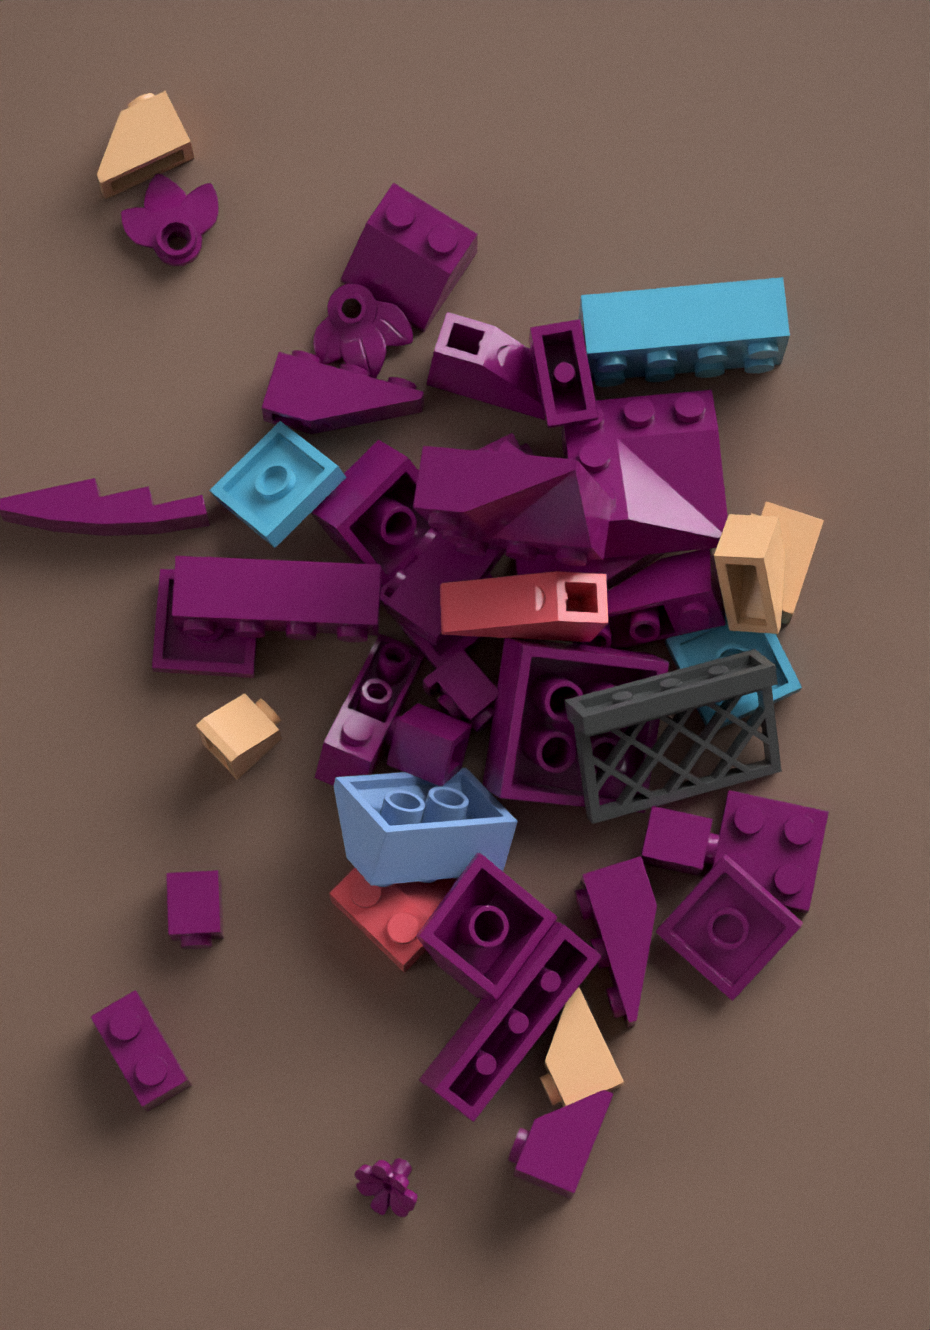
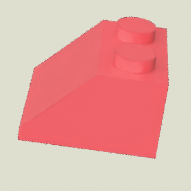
M354 868L329 894L331 902L405 973L426 951L416 935L457 879H439L432 883L420 881L396 883L388 887L371 886L359 871Z

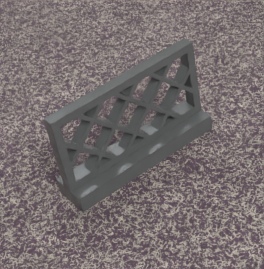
M753 649L566 699L567 719L574 725L587 819L594 824L652 808V806L663 805L782 772L772 686L778 684L776 665L759 651ZM757 692L759 705L747 723L731 713L743 695ZM723 701L720 706L716 704L717 702ZM707 705L716 712L700 735L683 726L695 708ZM675 714L673 719L669 717V715ZM659 718L669 725L651 749L635 738L647 721ZM727 718L740 726L742 730L729 749L724 752L711 744L710 741ZM760 725L762 728V733L757 730ZM628 727L625 732L621 730V728ZM611 731L619 736L620 739L603 762L593 755L590 737ZM680 731L694 740L695 743L681 763L677 765L664 757L663 754ZM754 735L763 741L765 760L745 765L738 761L737 758ZM632 744L648 755L632 778H629L616 770L615 767ZM707 748L722 759L710 775L698 778L691 774L690 770ZM659 761L672 769L674 773L663 788L650 791L642 786V784ZM594 764L599 767V770L596 774ZM610 774L627 784L616 801L600 805L598 791Z

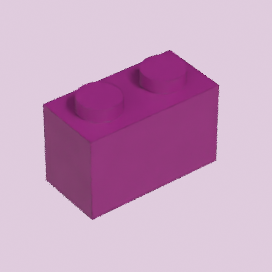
M136 990L90 1016L139 1103L147 1112L192 1086L143 999Z

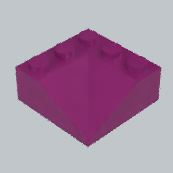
M712 390L595 400L598 420L562 426L564 459L578 460L613 500L604 558L717 548L728 514L719 431Z
M423 446L413 508L428 521L430 527L436 528L442 534L443 539L455 545L456 551L460 553L485 556L487 549L506 551L505 555L507 557L524 561L536 560L537 554L554 555L557 562L567 565L584 566L587 563V559L604 560L613 500L579 461L575 459Z
M505 638L497 686L498 697L495 700L483 786L499 798L585 807L574 725L567 719L565 700L667 673L669 662L647 652L537 639ZM660 719L647 721L635 739L652 749L657 742ZM628 727L621 728V730L625 732ZM611 731L590 737L593 755L604 762L620 737ZM631 744L615 769L632 778L648 754ZM594 764L596 774L599 770V767ZM652 771L642 784L647 789L650 786ZM610 774L598 791L600 805L616 801L627 784ZM646 809L637 812L645 813Z

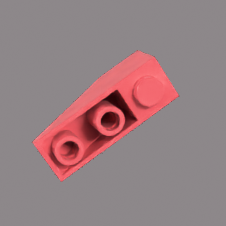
M555 571L448 582L440 585L442 635L591 642L608 624L606 574Z

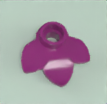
M158 173L153 177L146 190L144 208L125 209L121 212V219L126 235L135 244L154 249L157 257L165 264L184 266L193 262L200 254L202 236L217 222L219 202L217 193L211 183L203 184L186 195L175 182ZM175 237H183L187 241L185 247L180 250L170 248L169 242Z
M350 283L338 287L331 294L327 305L328 316L316 328L313 346L316 356L321 359L320 363L329 364L343 357L346 364L361 367L369 372V377L377 378L384 364L386 346L411 344L413 342V332L405 314L396 305L376 301L369 289L360 284ZM348 299H356L361 304V313L356 318H348L343 313V304Z

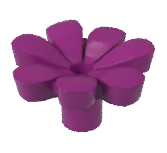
M402 1158L395 1159L391 1165L384 1160H378L372 1167L364 1164L354 1173L356 1179L359 1180L356 1184L358 1191L364 1196H374L370 1206L378 1214L384 1215L389 1206H391L392 1211L397 1216L406 1217L417 1203V1194L407 1189L409 1185L407 1178L412 1172V1167Z

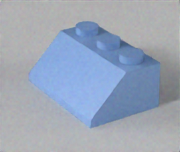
M462 768L442 787L406 772L335 778L334 792L346 858L371 886L388 887L396 883L418 881L432 883L439 879L459 878L477 853H481L500 870H504L518 821L467 768Z

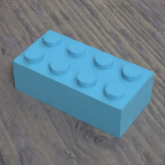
M783 277L581 295L578 319L581 320L591 379L595 381V385L600 387L617 386L623 384L625 378L645 377L647 382H664L673 379L675 374L695 372V376L699 378L720 376L725 373V369L744 368L746 373L768 372L774 369V365L782 363L790 337Z

